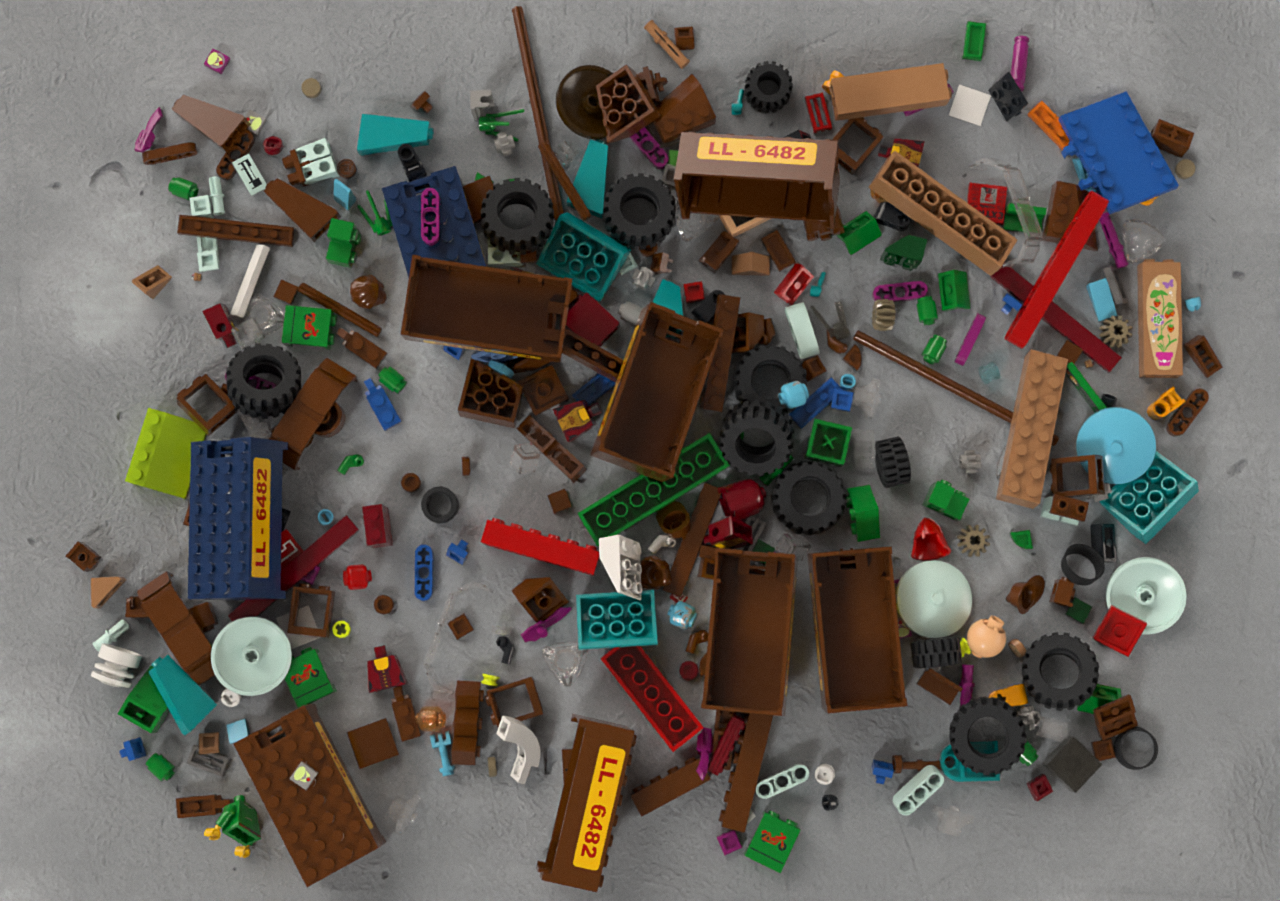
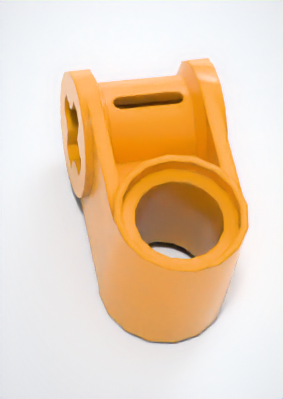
M1172 386L1148 406L1147 414L1151 419L1158 420L1177 409L1186 400L1182 399L1175 391V387ZM1156 406L1160 407L1161 414L1156 412Z
M1024 684L995 690L988 697L997 698L1000 696L1003 698L1001 701L1007 702L1011 707L1028 704Z

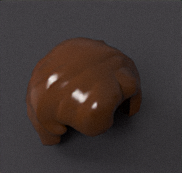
M373 275L360 276L350 284L352 301L363 309H371L384 304L387 296L384 291V285Z
M653 555L640 560L642 588L658 590L671 584L670 567L666 560Z

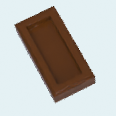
M778 230L761 238V242L779 272L796 263Z

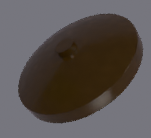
M584 65L571 70L562 79L556 92V108L561 120L572 132L587 139H604L607 136L596 85L613 73L603 67Z

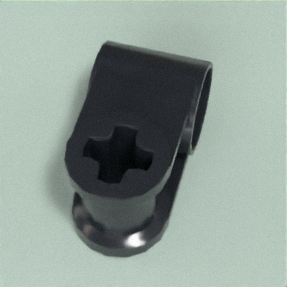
M409 144L401 145L397 153L409 182L421 175L426 176V171L418 159L414 148ZM405 151L412 152L409 158L402 157Z
M884 201L880 202L874 215L878 224L888 226L900 232L907 230L911 222L910 217L892 204ZM901 218L905 219L903 224L899 223Z
M721 290L712 291L691 313L698 320L709 323L715 317L717 302H713L714 297L718 298V295H725L724 292Z

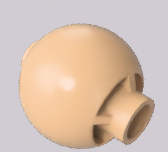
M991 615L989 619H980L970 626L967 632V643L974 656L990 658L998 655L1004 649L1006 633L1002 628L1004 622L1000 618Z

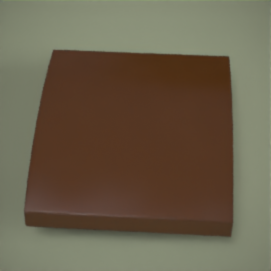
M490 176L463 186L474 224L481 222L482 201L486 198V193L489 190L493 191L494 185Z
M1130 694L1093 709L1097 731L1102 741L1138 726L1134 714L1136 710Z
M386 718L347 732L359 769L399 755Z

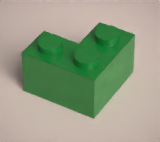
M331 218L327 234L330 244L326 260L330 264L351 268L352 263H355L357 258L356 246L361 242L360 231L352 222Z
M945 480L936 481L931 484L922 505L955 521H959L970 499L965 497V493L951 487L952 484Z
M870 485L848 488L846 508H850L849 516L851 521L853 520V523L850 524L851 534L856 536L857 542L880 538L879 508Z

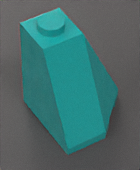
M662 279L653 303L674 310L675 313L683 316L680 286ZM669 326V331L681 334L682 330ZM666 334V337H671L672 339H679L678 337Z

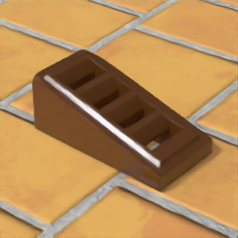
M1198 335L1183 345L1206 378L1223 368L1204 335ZM1202 350L1205 351V352L1202 353L1201 355L1198 354V353H1199L1200 351H1202ZM1208 356L1209 359L1203 362L1202 360ZM1213 362L1214 365L1207 369L1206 366Z

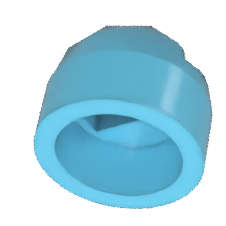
M1200 297L1185 300L1187 309L1192 312L1199 310L1201 307Z
M845 374L841 377L840 386L842 389L851 390L855 386L856 379L853 375Z
M328 509L321 510L318 513L319 523L322 525L331 524L333 513ZM323 514H325L329 522H325L322 517Z

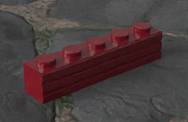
M732 714L708 764V772L717 776L723 772V765L725 762L727 763L730 757L729 753L735 747L734 742L735 740L738 741L740 737L739 732L745 727L743 718Z

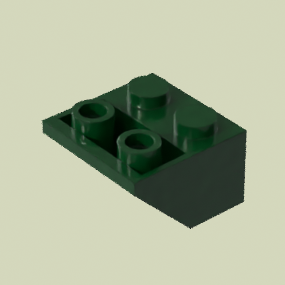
M907 235L886 247L880 256V260L884 261L883 263L886 265L894 266L896 264L902 266L905 270H916L922 262L928 239Z

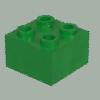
M814 419L804 459L842 467L845 463L852 427Z

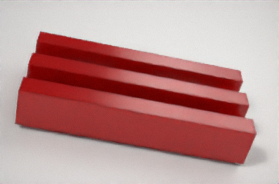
M823 92L806 96L804 99L813 133L832 130ZM816 98H820L824 117L827 124L825 126L823 125L822 117L820 114ZM810 100H813L819 127L816 125Z

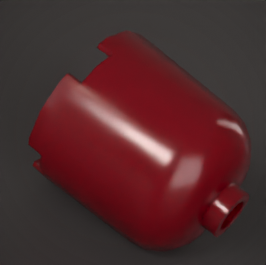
M746 479L718 488V493H722V499H719L725 517L732 516L738 520H743L760 513L764 507L765 489L760 487L754 480Z

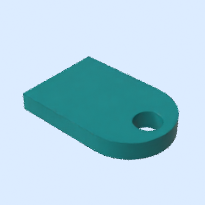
M998 741L970 742L972 747L980 753L992 754L998 751ZM951 744L947 745L940 754L941 771L952 781H1000V774L989 773V775H983V773H975L970 768L963 766L954 755ZM948 756L952 757L955 761L952 768H948L945 765V759Z

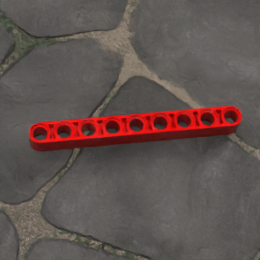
M1090 191L1009 327L1005 340L1020 349L1024 348L1105 211L1109 203L1108 199L1094 191Z

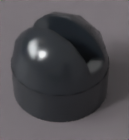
M1103 394L1101 397L1102 402L1107 408L1116 405L1117 398L1115 396Z
M829 794L822 797L824 810L830 811L838 807V798L835 795Z

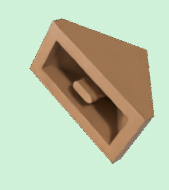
M755 252L733 255L732 275L769 276L770 256Z
M157 265L134 278L132 283L150 298L154 299L171 280L172 276Z
M124 577L91 578V606L100 609L123 585L126 579Z

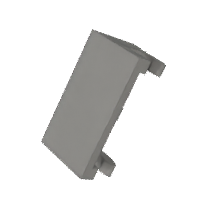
M470 91L471 112L474 121H478L480 116H486V113L483 112L485 108L494 107L492 91Z

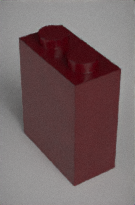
M587 292L584 295L580 294L574 301L575 305L568 309L566 328L599 347L620 327V322Z
M383 504L363 506L367 546L372 548L393 546L388 507Z

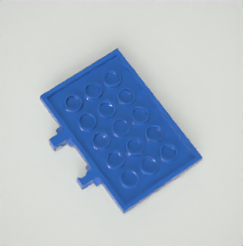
M1127 91L1059 117L1058 120L1070 141L1069 145L1063 148L1062 156L1064 159L1068 155L1079 157L1088 176L1087 179H1081L1078 183L1081 191L1092 187L1093 190L1096 189L1099 195L1108 199L1109 203L1106 209L1109 215L1178 188L1179 184Z

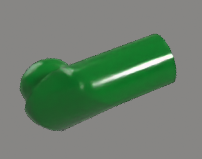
M359 454L348 455L344 458L337 471L345 475L350 467L362 466L364 459Z

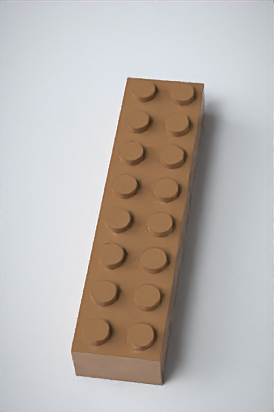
M896 151L884 162L868 187L990 276L1002 267L1017 242L1015 237Z
M1032 349L1024 357L996 495L997 500L1031 509L1040 504L1068 363L1066 358Z

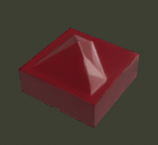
M1040 774L1026 783L1035 801H1039L1053 792L1045 774Z

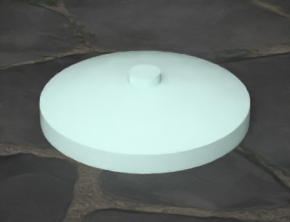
M1141 557L1125 562L1113 572L1106 586L1105 597L1108 609L1113 605L1147 622V626L1142 634H1155L1168 629L1176 623L1184 611L1187 594L1181 576L1171 565L1160 559Z
M925 561L912 566L900 578L895 592L897 613L901 621L913 633L926 638L946 637L958 631L967 621L972 607V593L965 576L951 564L942 561Z
M257 616L242 617L230 622L219 632L211 650V664L217 679L224 687L240 695L255 696L271 691L283 681L291 665V646L285 632L274 622Z

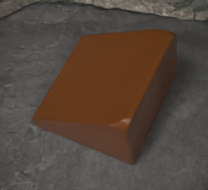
M693 27L674 28L675 45L678 49H694Z
M818 355L805 360L802 364L803 369H806L807 382L827 372Z

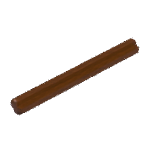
M543 141L538 145V148L583 221L591 218V213L549 144Z
M301 283L298 287V291L327 309H332L334 313L376 337L380 335L382 331L380 326L305 283Z

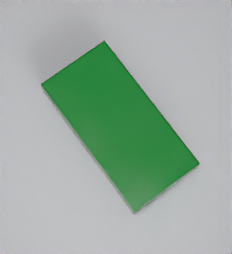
M967 22L962 59L982 60L986 23Z

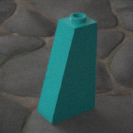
M362 114L357 151L359 155L365 156L396 151L403 144H409L413 148L427 146L430 139H433L434 128H431L429 121Z
M590 139L573 186L591 215L602 219L605 202L608 145L602 140L597 139L594 141ZM568 197L566 201L567 206L575 209Z
M166 655L163 659L159 656L151 664L153 668L149 671V674L181 733L185 736L217 704L169 655Z

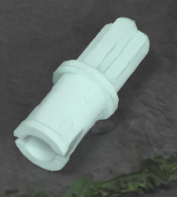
M217 176L210 177L211 195L209 197L212 201L213 215H222L225 213L220 178Z
M123 619L110 630L106 629L105 634L92 643L95 649L100 651L102 643L111 644L116 642L117 638L129 629V624Z

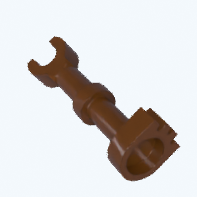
M893 755L892 757L894 774L901 773L902 769H917V771H921L927 765H934L937 769L941 770L939 760L923 761L922 759H917L916 761H903L902 755Z

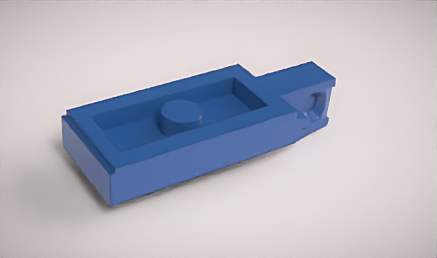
M371 378L364 381L369 390L365 392L366 398L384 431L401 423V419L381 385L375 386Z

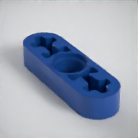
M420 545L415 550L414 592L416 598L421 601H427L433 595V550L428 545ZM423 548H426V551L429 552V555L425 557V562L430 561V565H419V561L423 562V557L419 555ZM423 567L429 569V576L427 578L419 576V570ZM419 580L423 582L429 581V585L425 584V589L429 590V594H426L425 598H422V595L419 594V590H422L423 584L418 585Z

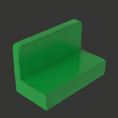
M1009 203L1005 208L1003 229L1040 234L1042 220L1046 216L1047 208Z
M865 211L843 225L845 232L837 235V237L845 243L848 253L853 255L881 237L882 234L876 219Z
M950 270L939 273L942 311L958 308L970 309L967 272Z
M1097 684L1091 697L1086 699L1081 706L1077 705V710L1094 714L1093 709L1121 698V689Z

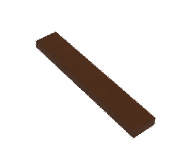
M179 215L177 234L293 247L295 228Z
M704 483L690 519V531L686 534V539H682L670 570L672 582L669 586L664 587L663 591L681 597L721 493H718L717 487Z

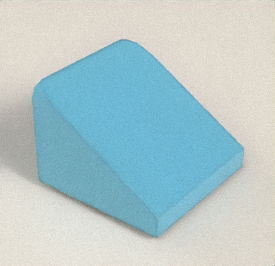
M246 719L227 725L230 744L250 735Z

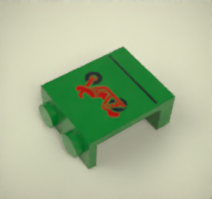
M286 305L281 343L291 347L295 344L324 347L326 350H330L331 345H334L335 335L332 332L333 326H336L337 316L334 315L335 313L332 309Z
M311 647L302 650V655L296 658L292 655L291 665L285 676V681L298 708L311 704L337 691L335 685L330 683L317 654L319 650H312Z
M769 810L768 813L763 811V817L749 847H746L744 856L781 873L800 833V829L797 827L798 823L788 818L786 821L779 819L780 814Z

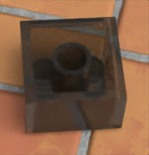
M1067 736L1042 763L1069 791L1074 793L1103 765L1074 736Z

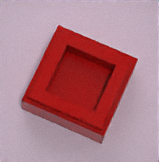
M702 281L683 284L686 304L700 302L705 299Z

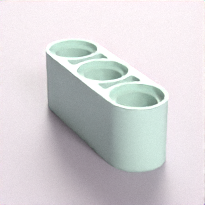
M804 302L785 307L786 317L800 359L820 354Z
M794 764L758 781L755 792L760 798H770L805 782L809 777V770L803 764ZM800 767L803 768L805 771L804 776L796 778L795 770ZM779 776H785L787 778L786 785H777V779ZM767 784L769 792L764 795L760 794V785Z
M927 765L893 796V804L900 814L910 815L943 785L944 777L937 767ZM936 774L933 779H930L932 775ZM921 788L919 792L915 793L916 789ZM907 801L905 805L900 806L902 802Z

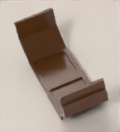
M326 358L314 369L271 435L270 440L288 442V450H283V463L295 471L300 470L298 463L302 452L342 391L352 381L356 383L358 381L356 375L329 358Z
M166 571L139 589L137 594L145 612L181 667L199 686L216 676L211 664L212 645L175 590L171 581L174 575Z

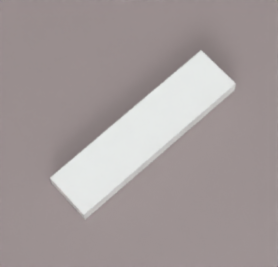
M256 245L231 310V316L244 318L270 247Z

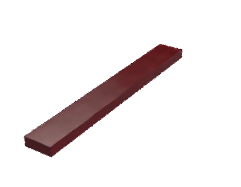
M1005 262L998 271L990 276L1022 303L1025 302L1033 288L1031 283ZM1053 301L1050 303L1042 319L1068 341L1081 348L1084 354L1106 372H1111L1122 357Z
M347 515L281 570V591L288 592L303 577L308 575L359 531L358 527ZM278 599L245 600L228 617L231 621L248 616L258 617Z

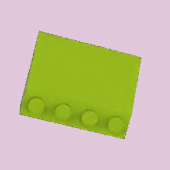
M148 408L125 482L186 499L190 488L191 442L204 441L206 433L194 421Z

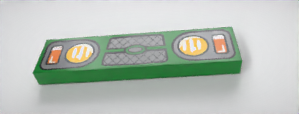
M1070 362L1067 364L1065 374L1092 410L1096 413L1107 408L1074 363Z

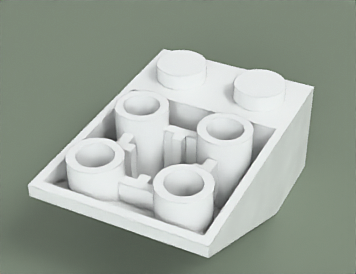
M621 535L599 538V557L617 592L641 600L642 567L640 565V543Z

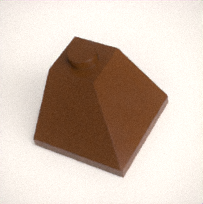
M750 312L738 314L732 354L750 351L755 347L764 335V315Z
M550 577L529 578L511 590L536 623L539 621L543 622L557 609L569 602Z

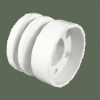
M102 643L98 657L106 661L105 664L95 663L94 667L102 670V672L92 671L91 676L110 686L131 688L133 683L126 680L125 677L135 678V675L129 672L128 668H138L142 655L121 647Z

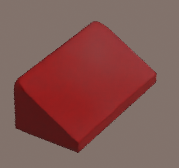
M796 263L775 289L774 293L791 306L814 276L803 265Z

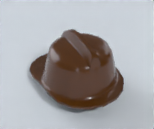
M674 501L656 514L657 522L664 533L668 534L671 538L682 537L684 540L686 539V534L691 528L690 515L680 502Z
M1035 575L1027 582L1015 583L1007 595L1006 601L1015 608H1018L1019 613L1026 614L1042 597L1045 588L1043 577Z

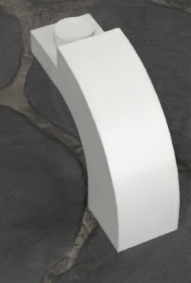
M502 716L496 734L504 741L516 743L518 748L517 757L510 776L518 783L525 784L530 775L531 766H539L540 745L538 739L519 720Z

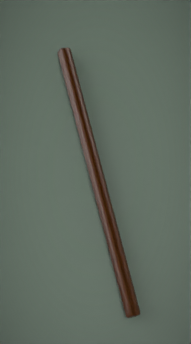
M515 6L512 8L538 142L540 144L546 141L550 146L522 6ZM541 153L549 196L553 203L554 220L557 221L559 216L564 213L558 180Z
M859 330L855 333L854 341L1011 423L1012 411ZM1053 434L1052 446H1055L1059 440V437Z

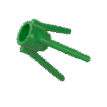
M519 109L480 116L479 130L485 131L486 135L497 136L499 132L493 131L496 130V126H509L510 123L496 121L495 118L523 113L525 110ZM513 137L515 142L519 141L518 138Z
M366 190L368 200L376 216L375 224L361 205L357 206L372 227L374 234L377 233L378 236L390 233L393 224L386 201L384 200L387 219L380 217L370 191Z

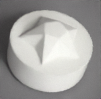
M227 688L221 694V701L228 707L237 706L242 698V695L234 693Z
M821 764L815 770V778L820 784H830L835 778V770L829 764Z

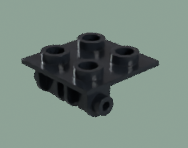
M1007 72L988 90L1007 122L1012 117L1020 115L1022 113L1021 110L1028 104L1010 72Z

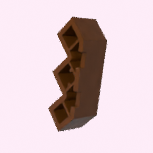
M457 680L453 721L454 738L451 750L452 764L476 765V758H480L481 746H478L479 729L482 730L483 718H480V704L484 701V690H481V682Z

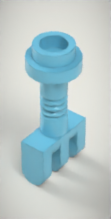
M445 731V740H443L442 732L438 733L439 741L437 742L435 735H430L432 748H439L443 768L439 769L440 773H442V776L453 775L455 766H450L446 747L452 744L450 731Z

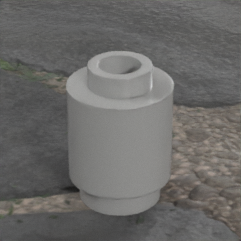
M627 301L626 305L621 304L618 314L621 315L620 319L636 325L643 307Z

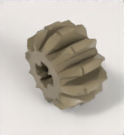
M881 299L874 302L871 319L875 330H892L896 318L893 300Z
M1112 315L1109 320L1105 319L1103 321L1104 325L1100 326L1099 329L1103 332L1099 334V337H1105L1106 339L1103 343L1110 342V347H1114L1116 344L1120 348L1122 344L1129 342L1128 338L1132 337L1133 334L1128 332L1132 329V326H1127L1126 324L1129 320L1122 321V316H1118L1116 319Z
M968 525L967 530L961 529L960 532L964 536H957L958 540H962L957 546H964L961 553H965L968 550V557H972L973 553L976 557H979L980 551L986 553L987 550L984 546H990V543L985 541L990 536L983 535L986 529L983 528L979 531V525H975L974 528ZM976 537L977 541L975 542L977 544L971 545L970 541L972 540L970 538Z

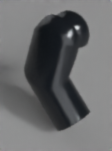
M506 636L498 637L496 644L504 652L501 663L510 665L515 650L514 645Z

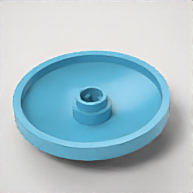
M1110 407L1092 414L1083 423L1077 436L1076 451L1077 456H1103L1104 482L1123 484L1139 478L1148 470L1155 457L1156 440L1150 424L1140 414L1127 408ZM1088 461L1080 462L1088 473Z

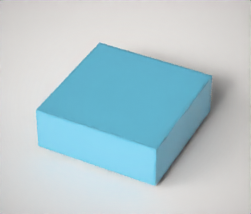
M490 360L488 366L494 371L510 379L513 377L514 372L505 364Z

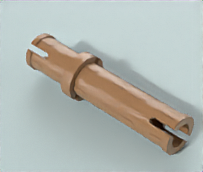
M653 20L645 25L644 29L655 39L654 42L659 44L681 69L689 64L690 60L685 57L667 37V33L662 31Z

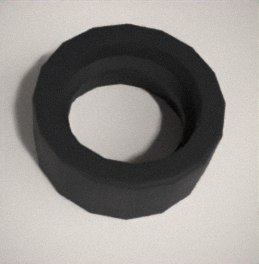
M438 486L429 489L423 495L421 508L424 515L430 521L440 524L447 523L456 516L459 503L456 495L450 489ZM436 494H444L451 501V509L444 516H436L429 509V501Z

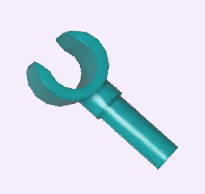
M743 89L739 91L737 104H732V115H740L742 113Z
M825 272L821 273L817 286L811 285L810 296H820L822 283L826 275Z

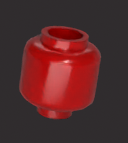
M364 564L349 565L343 571V583L349 590L366 589L368 582H372L371 570H367Z

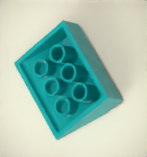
M566 212L559 216L536 264L559 278H572V286L584 293L587 292L592 298L601 302L623 267L631 249Z
M1156 451L1152 464L1143 475L1131 482L1116 484L1111 489L1112 492L1107 493L1109 498L1099 502L1131 534L1146 545L1199 492L1198 482Z
M642 590L641 600L618 592L576 595L579 650L658 645L654 590Z

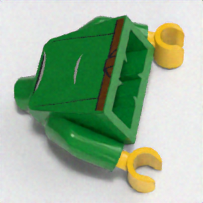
M243 795L235 796L234 802L224 807L221 816L215 822L216 826L214 828H207L204 832V836L210 837L209 840H218L221 835L220 829L222 828V833L243 845L237 846L234 851L235 856L242 858L249 857V846H252L254 842L261 839L257 811L246 803V798Z

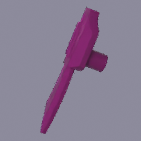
M160 107L150 117L146 129L139 133L135 142L134 150L136 152L144 153L153 145L155 135L152 131L163 117Z
M561 607L557 609L549 618L543 622H537L520 634L522 639L526 643L528 641L535 642L541 637L545 638L548 635L546 628L560 621L572 608Z
M705 727L697 736L696 746L697 753L701 756L696 771L701 780H704L707 774L709 754L713 752L712 729Z

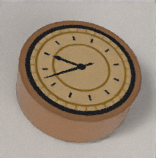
M1013 639L1008 643L1009 648L1017 657L1022 658L1027 650L1018 639Z

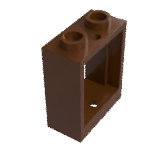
M864 117L849 119L832 139L833 141H839L853 123L874 139V142L857 162L838 148V164L852 175L857 172L884 137L878 128H872L867 124V120Z
M207 374L197 377L192 382V385L188 389H182L176 398L177 405L208 436L238 412V409L234 407L229 397ZM204 385H207L226 404L223 409L207 422L186 401Z
M1085 455L1051 459V492L1053 494L1069 498L1105 495L1103 456ZM1088 461L1089 489L1064 491L1062 464Z
M299 583V587L293 586L287 633L329 638L335 591H330L328 586H319L318 589H312L310 584ZM301 593L328 596L323 629L297 626Z
M533 676L487 690L488 695H485L487 706L492 707L493 714H490L493 725L499 727L502 719L494 694L526 684L534 712L516 717L515 719L523 721L544 714Z

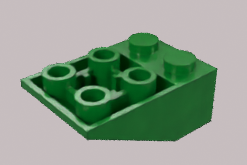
M151 665L127 696L117 714L149 733H157L170 711L149 674V671L153 668Z

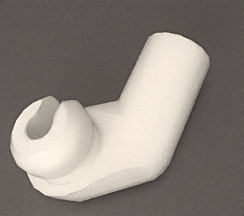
M659 535L649 546L648 550L656 554L661 547L672 548L676 545V539L671 538L669 535Z

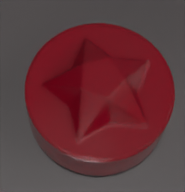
M275 136L266 138L263 142L264 151L269 155L279 154L283 149L281 139Z

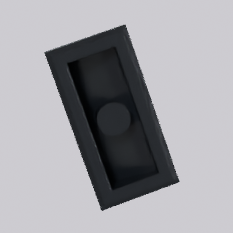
M1114 524L1091 525V547L1101 555L1104 563L1117 562Z

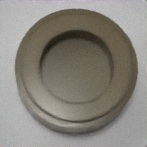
M309 78L302 83V92L306 97L316 98L320 95L321 86L316 79Z
M1183 159L1175 166V173L1181 179H1188L1195 173V165L1191 160Z
M487 757L489 777H495L497 775L496 758Z

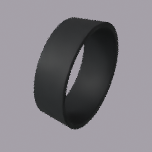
M1074 544L1067 548L1061 560V569L1071 582L1087 586L1103 575L1105 564L1101 555L1094 548L1085 544ZM1071 554H1079L1086 557L1095 568V578L1086 579L1075 574L1069 567L1066 557Z
M1134 727L1117 735L1114 741V752L1116 759L1121 765L1128 769L1140 770L1150 766L1156 760L1158 744L1154 736L1147 730ZM1134 731L1147 733L1154 743V755L1151 761L1142 767L1129 764L1121 752L1123 739Z

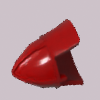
M924 517L914 533L911 557L920 561H930L946 557L951 553V549L946 542L941 527L934 520Z

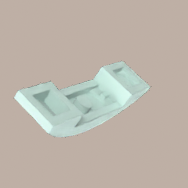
M209 195L190 198L192 216L214 218ZM196 237L199 272L218 270L219 251L217 239Z

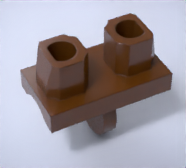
M648 66L643 67V72H640L637 76L643 85L647 84L648 89L646 91L655 104L660 103L658 90L659 92L664 91L663 85L668 83L667 78H661L660 73L653 75V71L649 70Z

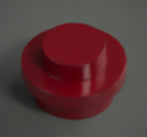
M685 661L681 664L679 673L683 679L693 680L697 677L699 669L693 661Z

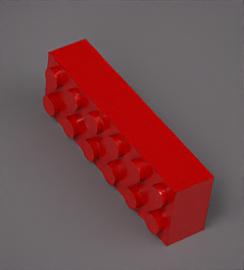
M492 518V521L487 520L481 539L483 545L594 576L599 560L597 547L587 544L586 547L578 546L579 542L567 539V542L560 541V537L549 534L546 537L542 535L541 531L532 528L529 531H525L523 526L511 523V526L504 525L505 522L497 518Z
M641 646L615 647L600 658L672 752L704 728Z

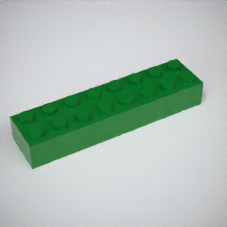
M708 433L681 450L672 479L661 482L641 474L577 514L599 548V538L622 534L725 471L730 465L727 460H724L718 445L711 434Z

